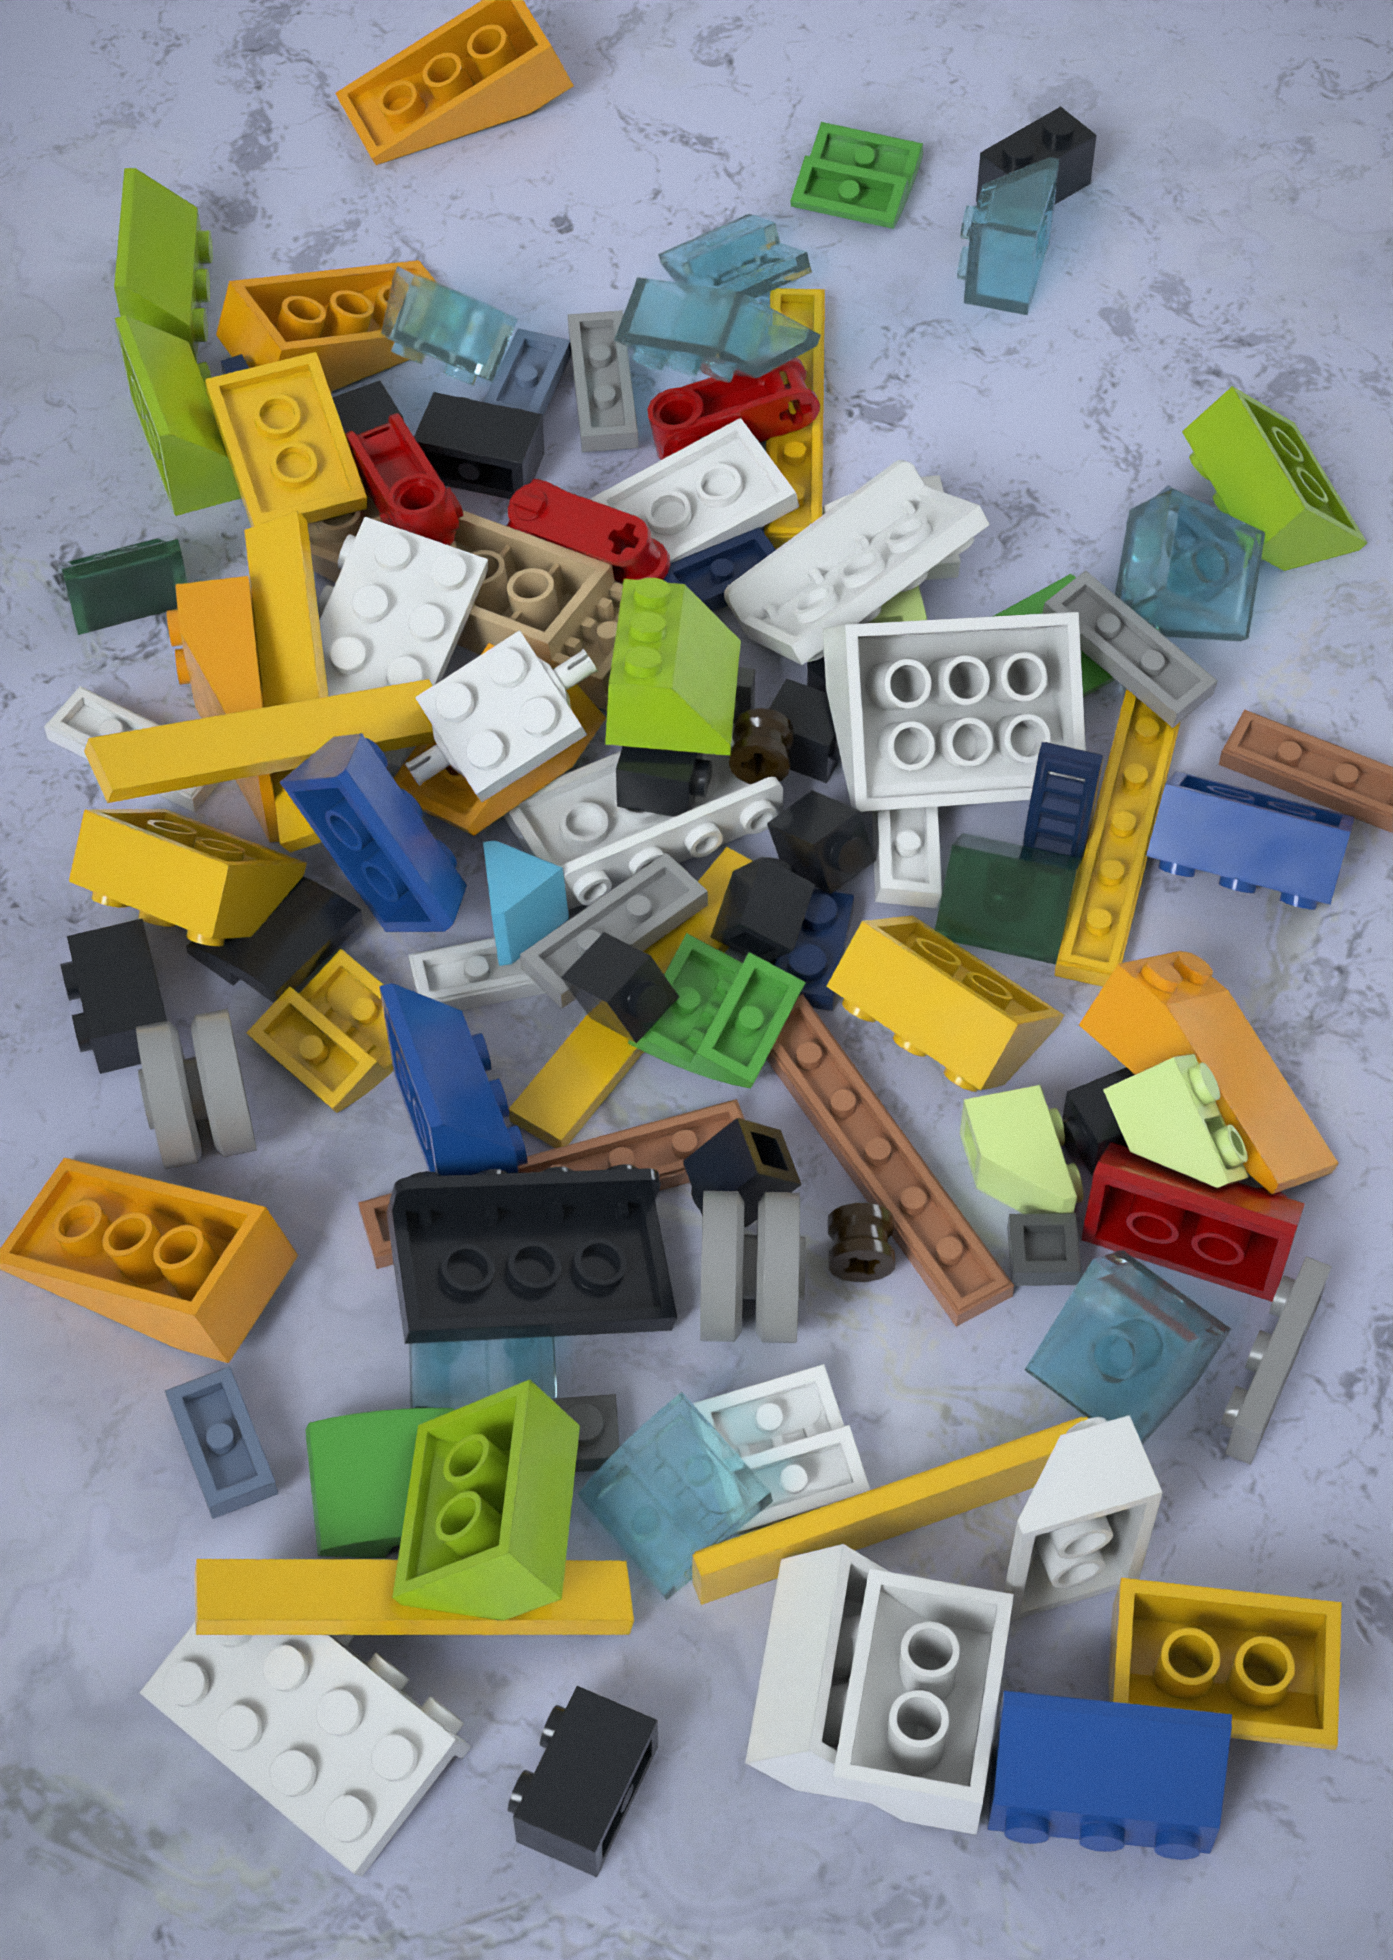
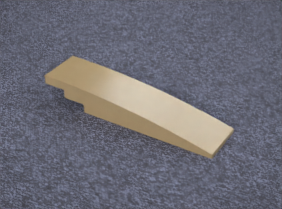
M365 487L367 509L308 524L313 571L335 583L342 570L338 568V558L346 537L349 534L357 536L364 517L381 522L380 512ZM463 510L464 516L458 518L459 530L455 531L454 542L450 546L488 559V571L457 645L481 655L488 643L496 646L520 630L536 656L548 663L552 669L581 652L584 648L598 672H594L577 683V685L596 707L607 711L609 677L623 584L614 580L612 565Z

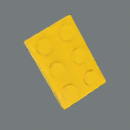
M317 352L205 379L206 393L251 527L294 511H298L307 520V524L367 509V496Z

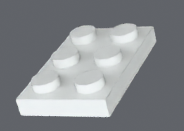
M741 418L591 498L592 501L642 519L651 531V538L662 543L670 554L671 563L755 528H761L799 507L796 492Z

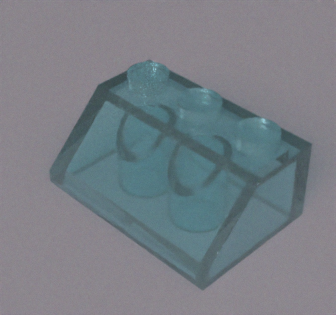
M637 277L614 341L634 350L631 359L646 367L662 371L666 365L675 371L690 376H697L699 370L712 378L731 382L733 375L751 378L761 377L816 347L821 335L740 291Z

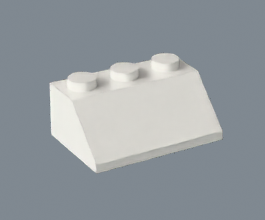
M1130 1415L1107 1421L1102 1417L1090 1418L1077 1423L1066 1434L1060 1435L1017 1520L1004 1593L1014 1594L1010 1621L1117 1590L1121 1577L1140 1578L1163 1492Z
M840 1544L781 1559L745 1763L797 1791L870 1803L832 1782L868 1572L869 1569L889 1571L848 1546Z
M869 1569L832 1782L902 1821L977 1834L984 1799L1014 1594Z

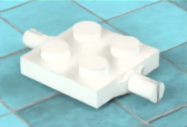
M519 630L415 697L432 724L433 736L437 744L405 764L419 786L451 765L455 771L467 779L481 802H484L587 735L571 710L570 698L566 690L594 672H598L584 648L581 652L552 669L548 663L536 656Z

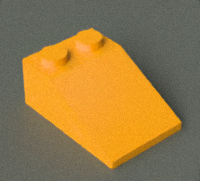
M488 643L481 655L495 645ZM577 684L566 690L569 694L571 710L587 735L484 802H481L467 779L455 771L451 765L419 786L405 763L436 745V742L416 746L393 779L400 789L407 791L416 799L422 811L475 836L572 768L606 720V717Z

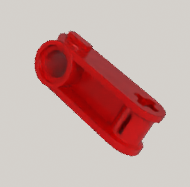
M779 355L682 387L670 388L657 394L650 401L647 410L657 455L660 460L739 418L743 420L759 443L808 426L819 414L820 403L815 392L806 387L804 382L806 380V370L801 360L793 355ZM780 372H784L786 374L787 384L785 385L780 376ZM789 402H792L796 411L795 414L790 413Z
M399 413L390 415L388 423L360 434H356L352 430L346 432L345 436L361 482L379 510L381 522L450 546L454 542L455 531L459 530L458 518L464 516L462 506L451 488L444 486V483L440 480Z
M532 479L530 484H526L518 489L510 499L508 505V517L510 520L506 525L507 527L611 564L615 582L623 584L624 579L641 580L644 578L663 580L668 574L671 565L670 554L662 543L651 538V531L647 524L635 515L567 492L552 483L540 479Z

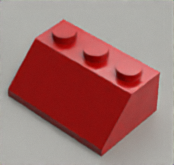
M1110 1142L1094 1171L1081 1240L1273 1302L1286 1267L1305 1203L1289 1199L1282 1192L1271 1194L1264 1187L1255 1188L1239 1182L1216 1188L1132 1153L1128 1147Z

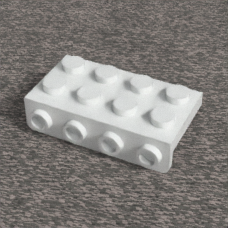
M897 460L729 584L725 589L724 598L748 639L803 665L806 662H812L824 656L823 628L846 624H865L872 621L881 612V606L899 592H905L920 585L927 578V571L946 557H952L964 552L973 544L974 536L990 524L980 505L925 486L912 463Z
M364 517L357 536L349 534L342 545L338 558V568L342 570L335 586L326 585L317 604L328 695L333 696L429 679L432 686L442 680L487 574L488 559ZM413 747L383 752L388 761L386 769L391 773L397 774L409 757Z
M733 738L731 740V747L735 744ZM619 751L559 776L507 812L503 817L526 853L563 868L568 910H571L582 904H593L666 852L676 862L681 863L693 857L707 856L719 846L746 834H758L768 829L767 823L783 812V787L776 777H768L753 784L745 783L731 772L729 767L730 756L703 753L704 760L712 761L711 779L706 797L696 796L692 810L671 817L617 807L616 766L621 753Z
M194 1622L139 1693L353 1874L362 1877L455 1755L463 1759L470 1750L471 1746L457 1735L464 1722L431 1696H429L423 1706L418 1704L402 1691L410 1680L403 1672L376 1652L367 1662L348 1647L356 1635H196Z

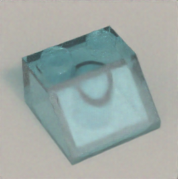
M1048 157L987 182L982 186L977 205L966 206L960 237L969 240V247L963 246L957 270V279L966 280L965 304L1028 315L1051 239L1060 159Z
M397 266L392 280L381 334L394 341L391 352L419 364H423L426 355L446 363L443 370L444 374L474 385L477 376L493 382L518 318L497 307Z
M1171 488L1129 510L1115 595L1165 637L1244 641L1249 638L1265 532Z
M1119 1250L1092 1260L1026 1366L1025 1371L1084 1416L1088 1417V1419L1102 1417L1107 1421L1130 1415L1143 1445L1198 1383L1232 1329L1124 1250Z

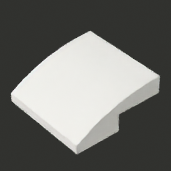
M824 1364L695 1402L691 1407L708 1461L737 1534L795 1517L871 1490L850 1425L844 1426Z

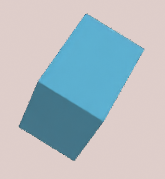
M496 840L483 842L498 963L499 966L511 965L520 958L522 952L569 919L563 868Z

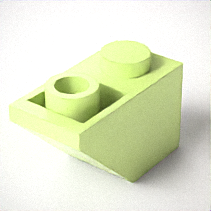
M1195 1054L1173 1057L1103 1089L1130 1152L1216 1188L1249 1178L1243 1165L1248 1159L1244 1142L1232 1125L1226 1126L1215 1102L1220 1099L1217 1081L1205 1063H1198Z
M1041 1085L964 1099L960 1137L976 1188L1023 1214L1074 1213L1076 1203L1083 1201L1081 1176L1075 1163L1066 1164L1061 1149L1065 1144L1063 1122L1057 1108L1048 1109Z

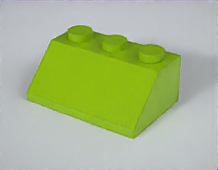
M124 168L114 281L120 316H129L188 341L197 363L198 342H207L208 340L207 313L205 308H201V303L210 302L208 269H203V264H209L213 261L211 231L201 230L198 208L137 168Z
M129 316L116 317L115 323L131 400L174 515L178 516L241 499L206 393L205 379L212 378L207 362L196 363L188 341Z
M1231 386L1182 431L1193 450L1189 455L1192 465L1204 478L1211 481L1216 490V493L1212 496L1214 503L1228 519L1234 521L1240 531V534L1236 536V540L1241 549L1253 561L1259 563L1265 560L1283 571L1359 551L1367 544L1352 516L1293 421Z
M658 578L624 579L609 677L605 745L730 756L741 640L685 584L667 583Z
M530 1379L418 1425L392 1596L400 1605L504 1621L562 1599L580 1425Z

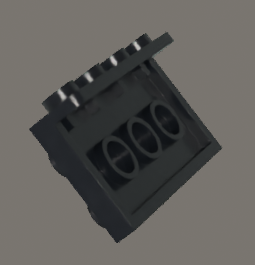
M622 1164L606 1170L573 1171L567 1167H552L541 1172L507 1173L500 1169H488L480 1171L475 1175L448 1176L425 1171L396 1181L386 1214L404 1343L417 1344L672 1331L677 1320V1313L655 1202L661 1187L659 1172L652 1168L638 1169L633 1165Z

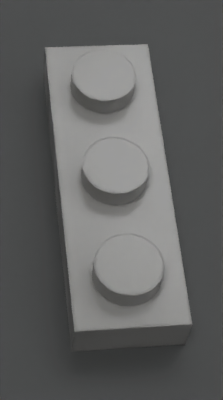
M623 310L568 314V333L571 342V359L582 452L638 448V429Z
M1086 570L1045 602L1042 614L1079 612L1080 650L1172 728L1214 694L1218 680Z
M666 852L520 954L521 969L562 1009L576 998L561 977L603 932L644 951L708 906V891Z
M1306 1256L1296 1280L1285 1275L1283 1276L1269 1310L1270 1314L1280 1318L1273 1334L1262 1330L1259 1331L1245 1366L1246 1369L1256 1372L1248 1390L1235 1386L1221 1421L1222 1425L1232 1429L1225 1451L1226 1455L1251 1465L1321 1301L1332 1266Z

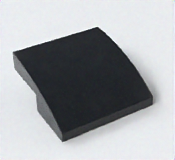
M303 876L251 937L226 938L223 946H209L191 941L186 945V949L189 955L234 986L241 979L274 1003L289 986L295 990L363 924L362 912L360 908L345 898Z

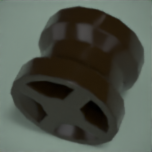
M757 708L741 713L735 720L732 738L735 744L731 747L729 758L731 772L739 780L748 784L756 783L768 777H776L779 782L783 781L789 774L791 764L789 749L792 747L794 737L792 722L784 714L772 709Z
M852 1203L842 1205L828 1215V1235L835 1242V1245L829 1250L828 1264L829 1271L834 1276L851 1282H870L880 1280L895 1270V1251L888 1244V1239L893 1235L894 1219L888 1209L872 1203Z

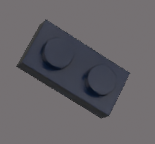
M758 527L672 562L668 574L663 580L667 583L685 584L714 612L728 606L724 598L727 586L776 549L761 528Z
M814 888L794 950L778 957L776 960V967L806 982L799 996L803 994L812 1008L833 1011L836 993L826 986L845 953L854 909V895L840 892L829 894L821 889Z

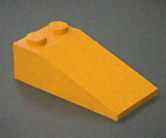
M481 0L335 94L375 165L528 115L574 87L553 47L523 0Z
M419 260L229 281L216 336L232 357L242 354L249 368L317 352L329 390L332 392L467 337L471 333L472 325Z
M241 576L175 584L178 609L167 610L169 637L172 647L183 645V648L175 649L178 680L180 685L191 684L195 708L200 717L206 718L264 708L249 577ZM272 773L236 779L240 790L269 842H279Z
M1176 951L1119 963L1079 1023L1083 1030L1135 1075L1173 1057L1195 1054L1198 1063H1205L1217 1081L1220 1099L1215 1102L1226 1126L1232 1125L1244 1142L1248 1156L1247 1162L1243 1163L1246 1172L1271 1194L1332 1174L1339 1164L1229 990L1212 977L1213 970L1203 959L1189 952Z
M64 1157L1 1246L0 1270L176 1349L230 1363L299 1255L268 1209L264 1206Z

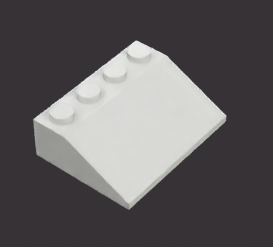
M1079 612L846 624L823 628L827 696L851 807L860 810V812L1030 800L1042 742L1086 751ZM1050 772V774L1085 782V779Z

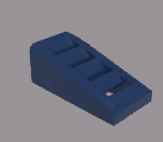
M1048 742L1041 743L1022 849L1026 854L1078 865L1082 862L1093 820L1103 755ZM1050 772L1085 779V782L1050 774Z

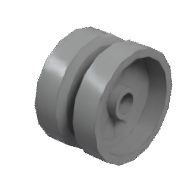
M228 1008L194 1016L191 1024V1033L196 1057L185 1059L178 1029L169 1020L136 1027L142 1069L138 1070L142 1098L150 1130L155 1129L165 1170L199 1162L203 1150L198 1121L203 1119H209L215 1148L223 1157L257 1151Z
M704 1191L700 1341L735 1342L742 1332V1300L751 1299L756 1300V1334L762 1343H797L798 1300H804L806 1262V1237L800 1236V1193L765 1192L758 1202L757 1235L744 1234L745 1202L738 1191Z

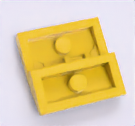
M342 949L332 957L300 993H297L289 986L278 1000L246 1032L252 1040L336 1113L370 1092L393 1072L379 986L384 984Z

